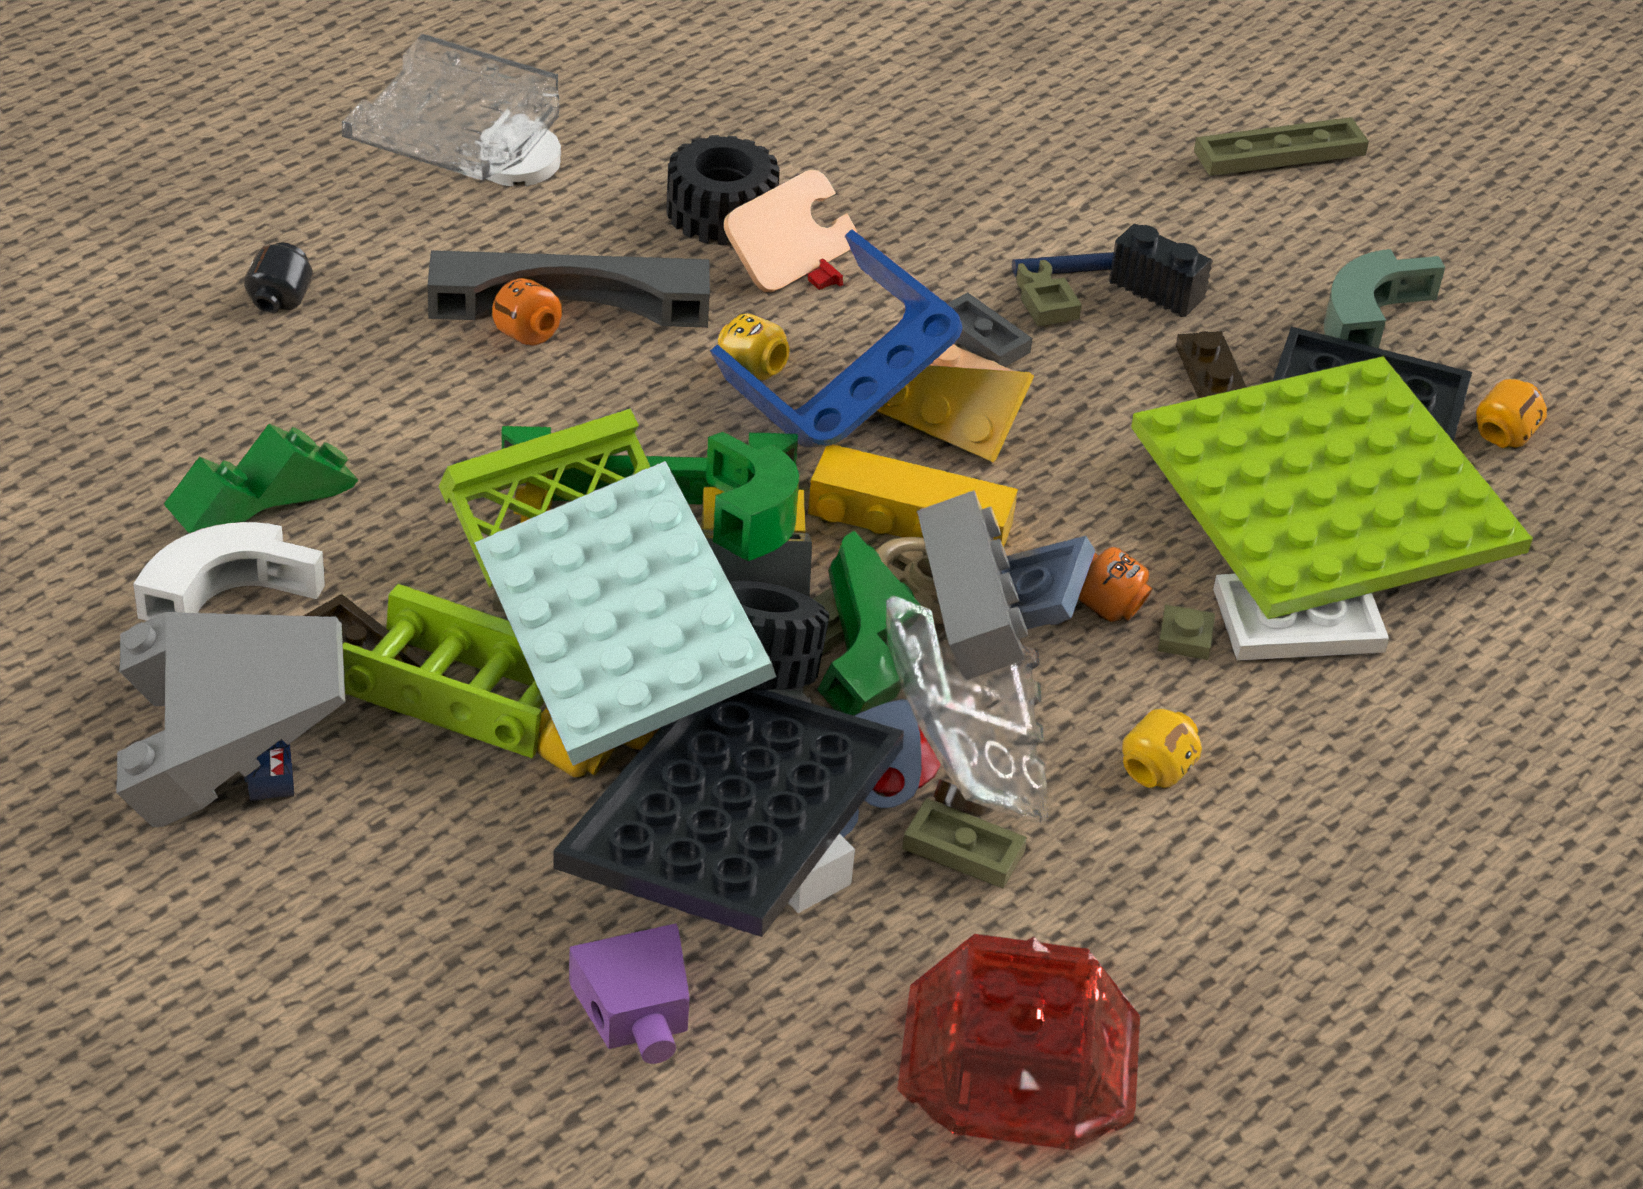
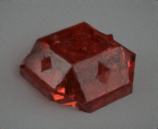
M973 934L910 985L897 1090L912 1104L917 1102L932 1119L952 1134L1075 1150L1097 1140L1112 1129L1115 1131L1122 1129L1134 1119L1140 1015L1087 948L1042 943L1034 936L1028 940Z

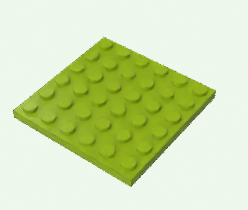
M1384 357L1133 414L1131 429L1267 619L1529 552L1533 539Z

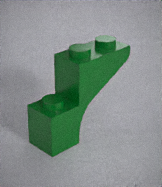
M268 424L237 466L225 460L218 465L199 456L165 501L164 506L188 533H192L215 525L245 522L253 515L270 507L333 497L352 489L359 479L345 466L348 461L345 454L333 445L324 442L320 447L308 435L297 428L292 427L287 432L272 424Z
M852 531L843 538L839 551L828 568L846 642V653L831 662L817 690L834 710L855 716L863 711L890 702L898 696L911 672L904 665L900 655L894 649L889 648L887 644L907 632L921 604L915 599L911 589L906 584L900 582L881 561L877 551L870 545H867L855 531Z

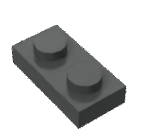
M968 292L947 303L957 312L962 322V332L957 342L972 353L1004 367L1031 353L1033 338Z

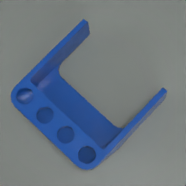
M853 229L845 235V238L858 266L905 305V313L895 327L807 403L793 410L718 344L710 350L724 378L786 434H798V444L803 447L828 446L845 439L951 347L962 332L961 319L952 307Z

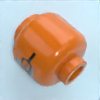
M1110 547L1100 555L1094 553L1078 599L1107 621L1115 622L1122 617L1129 621L1142 607L1153 589L1147 584L1149 581V571L1118 547Z

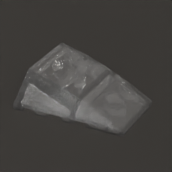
M894 595L886 600L887 644L895 669L916 721L949 777L968 801L1038 824L1047 821L1048 805L1045 762L1037 757L1036 746L1044 742L1043 725L1035 721L1034 706L1042 701L1041 684L1034 681L1032 676V670L1040 665L1039 651L1021 644L1025 657L1024 661L966 680L951 649L939 645L931 610Z

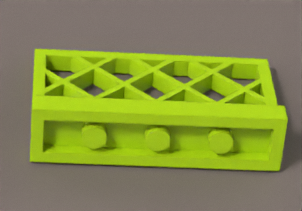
M631 408L447 466L438 487L445 503L452 502L489 588L493 587V584L475 542L484 539L481 532L491 536L499 531H503L499 527L507 508L531 519L546 512L553 494L569 501L585 496L558 483L563 471L571 468H576L593 476L586 495L594 491L599 479L609 484L625 479L618 474L604 469L608 456L626 450L635 468L633 475L650 468L649 462L635 434L639 425ZM601 459L598 465L591 463L592 461ZM555 474L553 480L546 478V476ZM529 482L548 491L540 510L512 498L518 485ZM510 488L507 495L499 492ZM484 497L501 505V510L494 525L474 517L468 501Z

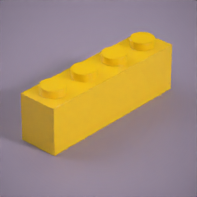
M832 444L825 447L811 478L808 514L821 517L829 522H842L867 528L878 534L887 533L899 537L923 538L917 510L975 490L982 509L992 507L1001 535L994 537L993 541L1000 539L1004 547L1013 524L1018 489Z

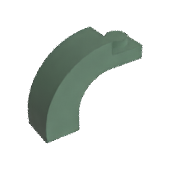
M1391 249L1370 252L1353 259L1338 272L1333 281L1324 319L1325 335L1379 348L1386 323L1380 307L1396 303L1437 300L1445 270L1442 260L1439 256L1397 260Z

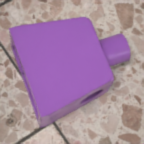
M677 924L570 947L569 982L571 988L606 1046L612 1049L637 1043L642 1059L646 1063L656 1064L669 1059L676 1051L672 1034L688 1030L689 991Z

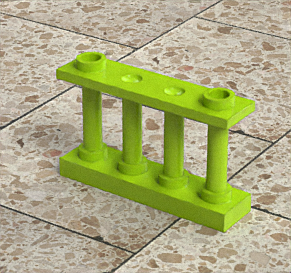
M397 584L388 596L386 629L389 632L372 651L346 642L343 643L345 694L529 758H533L536 755L542 712L540 707L543 705L544 699L508 620ZM406 644L432 652L420 668L394 659ZM454 660L481 669L469 685L442 676V674ZM502 677L530 686L518 701L491 692Z

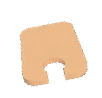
M817 170L805 171L734 209L724 220V230L752 281L763 292L777 291L819 268V260L822 258L829 262L851 250L845 235L851 229L855 232L857 231L847 213L835 219L829 228L819 226L811 216L810 207L813 201H824L836 194L828 179Z

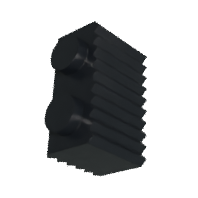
M1134 223L1115 240L1109 282L1110 284H1117L1118 288L1124 287L1125 291H1132L1133 295H1140L1141 299L1147 298L1148 302H1155L1156 306H1163L1164 310L1170 309L1172 313H1178L1179 317H1186L1206 298L1205 294L1208 290L1206 287L1209 283V273L1212 269L1211 264L1213 260L1198 253V250L1193 245L1176 243L1159 235L1157 229L1152 226Z

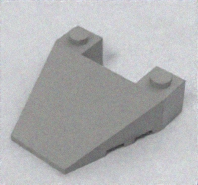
M165 612L120 633L119 672L154 706H165V730L144 740L137 741L117 752L116 793L152 827H164L206 807L218 798L214 791L215 788L238 771L246 777L260 766L256 758L282 739L289 745L345 703L342 623L336 617Z

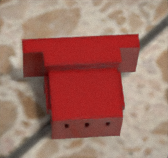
M823 258L819 260V268L807 274L808 281L818 290L835 284L839 287L843 286V275Z

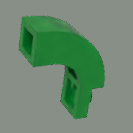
M725 432L709 436L706 482L724 492L715 495L713 542L746 561H751L773 552L785 544L795 531L799 490V471L797 466L786 453L774 445L755 449Z

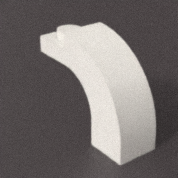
M239 522L200 529L164 547L143 568L134 582L138 619L148 621L165 612L198 613L203 604L214 595L240 586H263L317 599L325 586L323 552L283 542L282 526L273 524Z

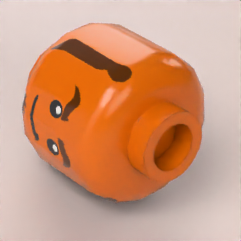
M518 278L505 284L496 295L492 307V318L496 327L502 333L522 344L535 346L547 341L558 329L562 318V305L558 296L550 289L533 280Z

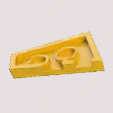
M929 365L881 406L877 412L994 462L1004 444L1034 375L1030 372Z

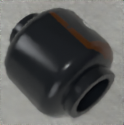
M279 242L263 246L256 253L245 275L244 287L252 298L254 305L262 311L277 313L279 309L293 310L301 304L311 284L313 270L306 254L300 248L289 243Z

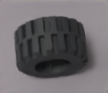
M711 135L709 138L699 137L693 139L691 144H682L678 147V152L672 153L670 163H668L666 213L668 218L672 219L671 224L676 229L683 228V234L689 238L698 235L700 242L708 244L709 240L712 239L718 240V245H727L729 239L724 230L726 216L734 209L779 186L780 167L777 166V159L774 155H769V150L765 147L756 146L754 141L748 139H738L737 136L719 137V135Z
M729 581L764 647L776 675L775 678L753 688L786 690L804 687V685H810L815 682L819 674L829 621V613L825 610V607L807 595L783 586L756 581Z

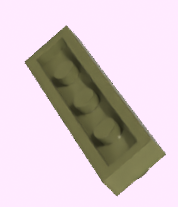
M1349 117L1196 137L1194 153L1209 176L1365 156L1369 141L1353 118Z

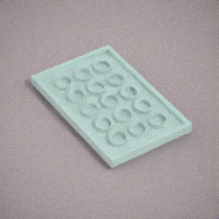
M666 461L475 542L573 766L776 677L764 647Z

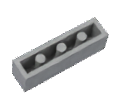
M975 490L917 510L948 643L965 681L1024 661L1025 657L1020 639L1027 637L1028 632L1019 607L1011 608L1010 605L1019 602L1009 572L1002 574V570L1010 568L1001 540L993 541V538L1001 535L992 507L982 509Z

